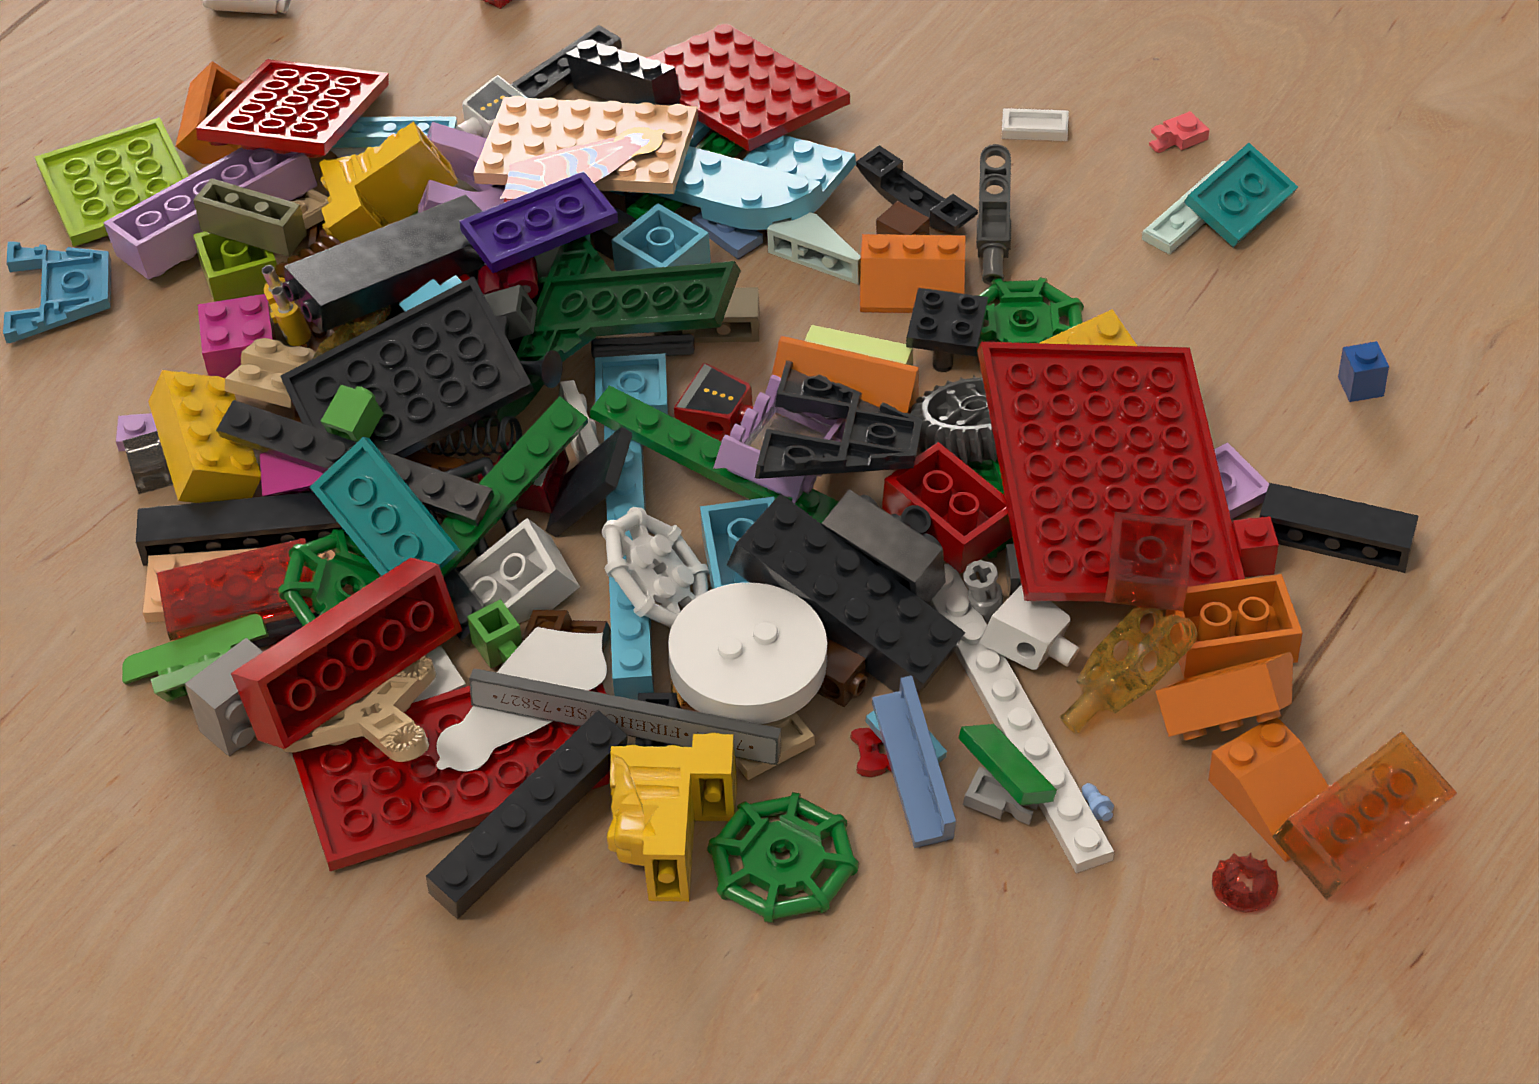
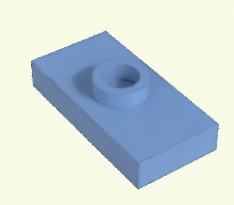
M702 212L692 217L693 224L707 231L709 239L736 259L741 258L763 243V236L757 230L735 228L703 219Z

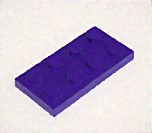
M582 171L460 220V230L491 272L495 273L618 223L617 211L587 174Z

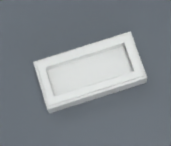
M1003 109L1002 139L1067 141L1069 111Z

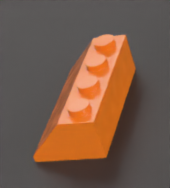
M781 336L779 339L772 375L781 378L786 360L793 362L792 369L809 377L820 374L827 377L831 382L840 383L862 393L861 400L879 408L883 402L895 407L900 412L908 414L912 412V406L919 397V367Z

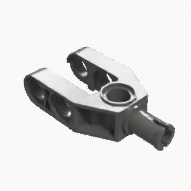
M999 144L985 147L980 156L979 219H977L976 249H978V257H983L982 281L990 285L993 280L998 278L1004 281V258H1009V250H1011V154L1006 147ZM996 155L1002 157L1005 163L1001 167L994 168L989 166L986 160ZM998 185L1003 188V191L999 194H991L986 189L989 186Z

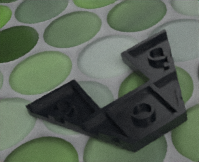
M786 360L777 391L775 407L784 408L792 413L808 412L819 414L831 420L847 419L842 441L767 429L756 466L755 478L763 479L914 468L922 419L900 412L895 407L883 402L880 408L861 400V392L843 384L831 382L827 377L820 374L809 377L792 369L793 362Z

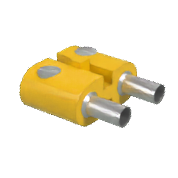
M265 266L262 269V273L267 283L263 290L273 311L270 313L274 324H279L289 345H303L311 338V330L302 310L294 302H290L286 298L282 287L285 279L278 278L273 266Z

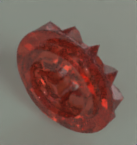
M1233 852L1229 859L1225 861L1219 860L1217 868L1212 874L1211 881L1213 892L1218 900L1225 906L1240 912H1255L1266 908L1274 901L1279 887L1277 871L1269 867L1267 859L1262 861L1255 859L1251 852L1246 857H1238ZM1240 872L1245 874L1247 879H1253L1252 891H1250L1249 886L1246 887L1244 882H1238Z

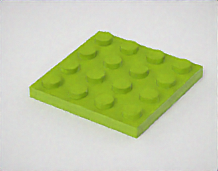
M160 117L35 156L37 167L73 247L108 236L103 222L189 176Z

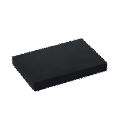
M621 426L564 475L553 511L545 530L547 533L554 537L561 535L617 488L632 439V432Z

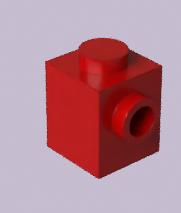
M1271 517L1233 520L1232 526L1244 576L1273 575L1275 573L1279 544Z

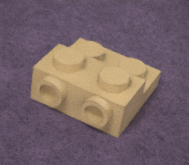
M268 338L256 339L242 351L241 365L225 378V391L291 408L294 404L280 376L320 356V354H316L310 348L285 346L278 340Z

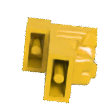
M414 121L405 128L398 130L397 134L390 135L380 146L367 147L364 153L337 159H323L319 162L323 177L320 179L330 196L327 197L329 204L321 208L325 220L322 226L327 235L333 236L341 243L405 219L418 211L419 203L429 180L452 187L458 184L452 165Z
M720 733L693 734L692 747L676 745L666 747L611 746L610 788L613 819L607 832L608 849L615 852L617 859L622 863L644 866L648 901L689 902L695 821H729L735 814L737 775L734 735Z

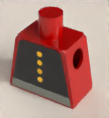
M703 363L675 405L674 417L722 441L725 434L730 436L735 424L741 425L747 408L753 409L752 387L749 383L710 364Z

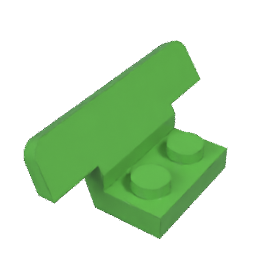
M251 614L130 655L122 664V683L129 684L158 674V677L151 679L154 694L167 702L186 696L188 693L185 683L242 640L247 638L253 642L268 637L265 622L260 615Z

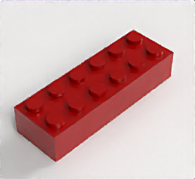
M409 558L231 672V675L257 740L286 749L462 631L439 565Z

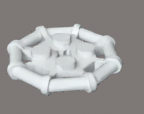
M632 507L626 515L617 520L607 521L602 528V536L606 540L607 565L604 569L607 576L615 579L635 607L633 612L639 617L646 616L669 627L671 630L676 617L681 612L678 603L684 608L696 597L708 591L707 575L709 574L707 564H701L680 535L682 530L677 525L670 526L647 515L643 508ZM626 531H630L633 541L625 535ZM691 584H693V593L690 592ZM655 601L661 603V605L655 604Z

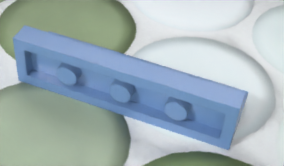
M913 677L900 678L899 691L872 697V706L914 848L953 839L956 819Z

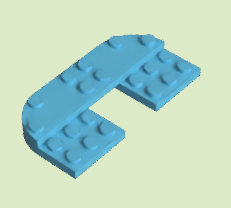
M697 120L674 194H650L700 207L703 219L740 229L766 230L770 225H773L772 222L787 218L795 220L810 212L814 213L854 168L856 158L854 153L783 135L751 150L743 160L695 148L711 130V128ZM610 191L625 196L622 191ZM629 192L632 197H641L644 194L641 192Z

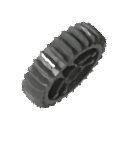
M975 375L970 379L960 377L959 381L956 382L947 380L945 386L936 385L933 391L926 390L923 397L916 399L910 414L922 419L918 448L921 453L939 442L960 460L964 461L966 465L973 461H979L982 464L984 460L990 459L996 462L998 457L982 377L976 378Z

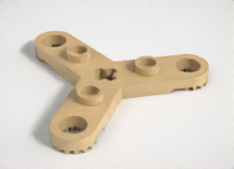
M423 656L375 688L361 703L350 705L282 750L285 752H298L327 744L340 745L349 739L364 736L394 761L404 762L421 756L429 747L423 728L415 725L414 721L403 712L410 707L411 703L436 678L437 674L432 660L429 657Z

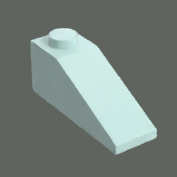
M810 212L795 220L787 218L772 222L773 225L767 228L768 253L859 285L861 256L817 214Z

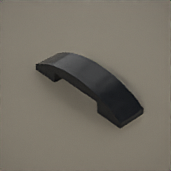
M880 145L856 161L858 170L892 205L899 201L929 217V227L947 232H955L978 215L976 208L955 194H951L945 199L904 172L903 160Z

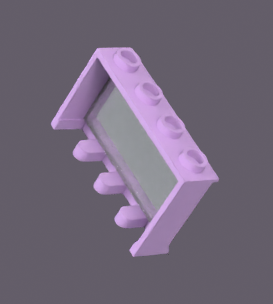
M772 375L765 394L760 392L753 409L747 408L741 425L735 424L730 436L725 434L713 468H726L731 473L782 494L785 497H792V502L795 504L803 492L810 493L817 476L821 477L822 475L755 478L756 466L766 430L772 429L841 442L847 419L831 420L819 414L808 412L792 413L784 408L775 407L781 378Z

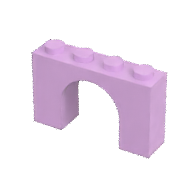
M432 122L427 137L451 163L456 178L465 181L477 192L466 191L429 180L419 203L418 213L465 194L482 211L502 204L504 199H500L506 185L475 184L473 172L487 138Z

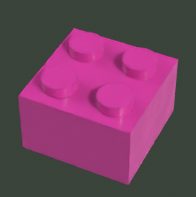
M265 294L198 304L202 355L208 376L226 378L241 365L242 351L256 339L268 338L276 340L274 322L270 315L271 309Z

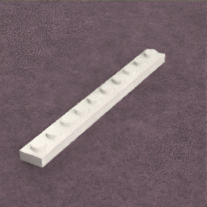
M944 564L946 583L929 605L966 632L956 647L955 653L993 723L1057 789L1054 801L1039 803V807L1075 873L1113 861V848L1006 657L979 643L987 624L983 616L970 605L968 590L958 572L949 564Z

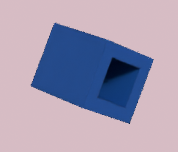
M1378 342L1343 347L1338 379L1349 402L1384 396L1389 364Z

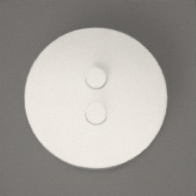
M735 583L709 590L696 597L683 608L676 617L669 634V669L673 684L680 696L700 713L757 724L774 722L794 714L809 703L820 689L826 674L827 636L821 619L803 599L776 586L762 583Z

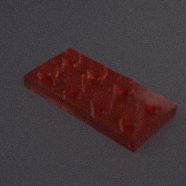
M305 538L156 572L167 634L170 641L251 614H258L262 619L293 612L287 601L280 598L278 589L283 585L290 560L289 550L295 544H306ZM306 566L303 567L300 582H311L313 571ZM302 597L308 607L312 608L313 600L311 597Z

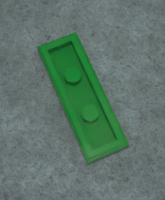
M995 724L961 726L958 739L1019 805L1054 801L1057 789Z

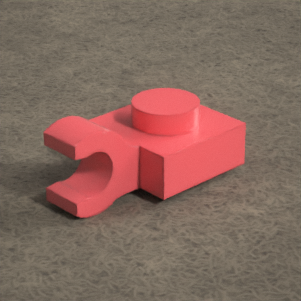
M1189 111L1153 127L1151 133L1157 139L1149 142V146L1157 153H1161L1174 145L1183 150L1208 140L1210 129Z

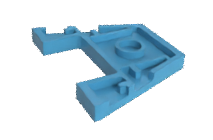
M7 242L6 263L9 272L42 268L41 306L39 308L4 312L3 335L6 344L111 308V258L109 251L67 247L65 252L48 250L47 246L39 244V247L27 248L21 247L20 242Z

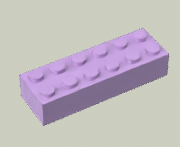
M240 148L103 222L116 256L148 280L161 276L167 269L182 261L193 258L198 253L193 234L204 231L200 229L193 199L211 178L291 201L303 197L307 191L317 186L309 158L304 153L290 152L278 154L273 152V149L265 148L255 150Z

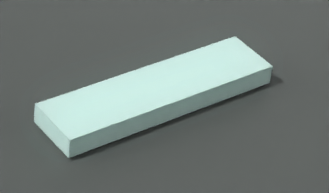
M1223 160L1144 229L1142 240L1170 255L1206 222L1189 208L1184 201L1188 194L1226 161Z

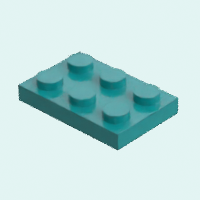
M1248 142L1188 194L1184 203L1232 247H1235L1295 193L1298 186Z

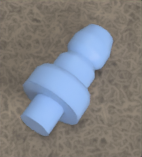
M1087 783L1083 785L1081 789L1082 795L1087 800L1088 806L1097 820L1109 821L1113 817L1114 805L1109 797L1099 793V790L1093 784Z

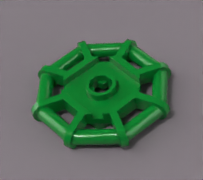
M1039 277L1038 280L1002 281L998 278L993 280L991 286L978 295L988 297L985 320H988V326L982 329L980 343L990 340L994 342L1040 343L1083 323L1082 311L1084 305L1079 298H1071L1048 283L1047 278ZM1043 297L1050 300V306L1043 302ZM996 298L1000 300L997 306H994V303L989 306ZM1063 316L1068 317L1069 326L1060 324L1059 318ZM1019 320H1026L1027 324H1019Z
M333 530L330 535L303 545L295 544L289 550L290 560L283 585L279 587L278 591L280 598L287 601L302 626H305L316 617L302 597H311L313 600L312 607L320 616L351 596L342 589L346 584L353 586L352 591L356 593L378 579L379 575L369 560L363 558L365 555L353 540L344 534L343 530ZM330 550L335 552L334 558L327 560V558L321 559L317 556ZM304 566L313 571L311 582H300Z
M792 792L791 796L750 804L744 801L738 804L736 813L720 833L709 840L707 846L708 853L712 855L718 881L716 890L718 895L724 900L730 899L764 917V922L773 923L774 919L814 911L822 914L830 909V902L849 877L858 872L859 862L854 858L846 829L848 825L847 819L842 814L834 815L801 797V793ZM787 813L786 815L779 816L780 821L769 822V818H761ZM798 814L819 825L813 826L807 823L806 821L798 818ZM746 825L752 827L742 840H735ZM828 836L832 837L836 854L825 852L821 840ZM785 849L790 850V858L785 860L776 859L775 851L782 853ZM728 856H741L743 869L732 874ZM824 868L834 869L823 886L819 888L814 882ZM751 882L768 892L767 900L742 886ZM800 890H804L808 895L777 902L779 894L785 897H792L797 895Z

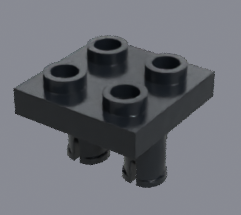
M918 288L906 337V347L933 351L932 367L938 372H948L952 369L954 354L977 357L987 311L988 297Z

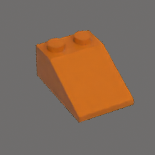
M1279 718L1264 721L1212 751L1208 780L1285 862L1349 824L1350 819L1303 743Z

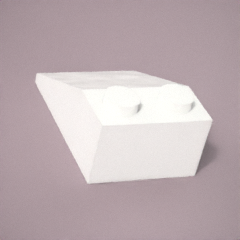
M528 518L460 572L485 606L501 599L518 624L529 620L533 610H552L580 587L552 537Z

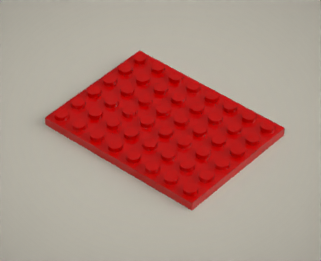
M1011 342L980 343L977 352L1025 601L1167 602L1168 590L1245 579L1190 347Z

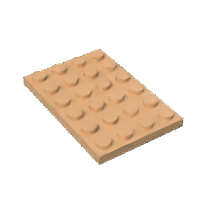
M521 96L504 97L474 169L475 184L506 185L509 165L511 163L568 147L614 138L630 128L647 127L652 130H665V133L661 135L663 140L661 146L652 152L633 156L619 168L594 184L599 190L674 194L698 120L697 107L685 106L683 104L653 105L648 102L632 104L620 103L618 101L592 102L584 99L571 101L556 100L554 98L531 99Z

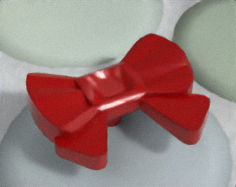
M871 728L852 730L850 739L858 745L860 754L856 767L857 774L865 777H876L884 774L886 768L891 771L887 754L879 753L878 746L882 745L883 742Z

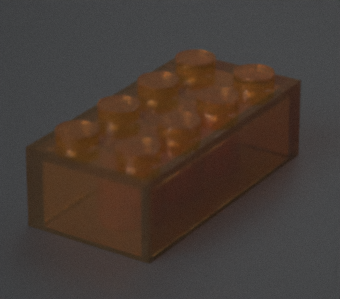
M1401 731L1290 816L1272 837L1324 898L1328 900L1437 814L1457 792Z

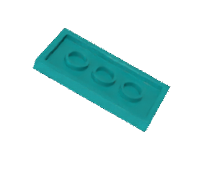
M362 437L310 486L312 491L381 576L409 558L436 563L442 569L461 551L367 437Z

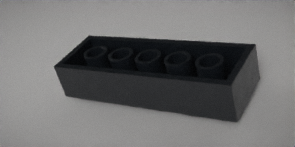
M782 494L772 502L736 542L727 566L750 583L776 586L803 599L818 614L825 628L827 638L865 657L866 671L893 692L899 691L900 678L912 676L919 696L953 654L966 633Z

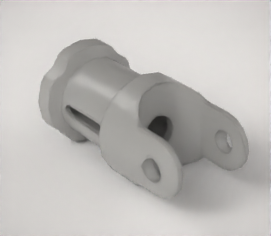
M978 560L966 567L963 578L965 585L969 588L968 598L970 605L984 616L986 623H989L991 616L1003 604V594L1001 586L996 582L998 578L996 566L991 562ZM976 572H979L980 580H977Z

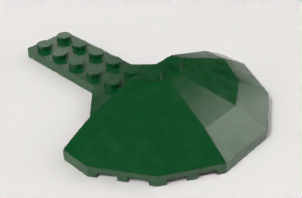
M588 234L534 256L537 261L538 294L531 299L537 306L534 333L509 340V343L519 361H539L544 358L548 351L554 350L559 353L563 362L597 336L720 328L741 270L735 261L611 271L591 245V234ZM527 375L535 391L498 409L497 416L495 417L499 420V423H501L505 416L516 417L525 410L544 386L541 377ZM490 416V417H483V418L485 419L486 423H488V420H489L492 416ZM482 420L478 421L477 427H484ZM492 420L490 427L497 426L496 421Z

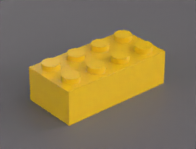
M162 370L148 403L178 501L202 503L252 498L261 480V472L253 448L222 438L216 431L232 401L236 400L234 393L225 391V378L190 374L182 371Z

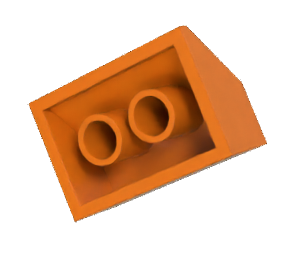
M213 61L190 82L175 147L202 164H212L240 149L241 145L227 144L224 146H214L208 141L197 140L196 127L244 81Z
M862 234L860 312L912 313L918 288L964 294L966 236Z
M1287 652L1184 678L1156 690L1168 737L1182 734L1184 740H1189L1206 735L1207 727L1219 725L1220 731H1226L1243 726L1242 719L1256 716L1257 722H1264L1280 717V709L1292 704V654Z

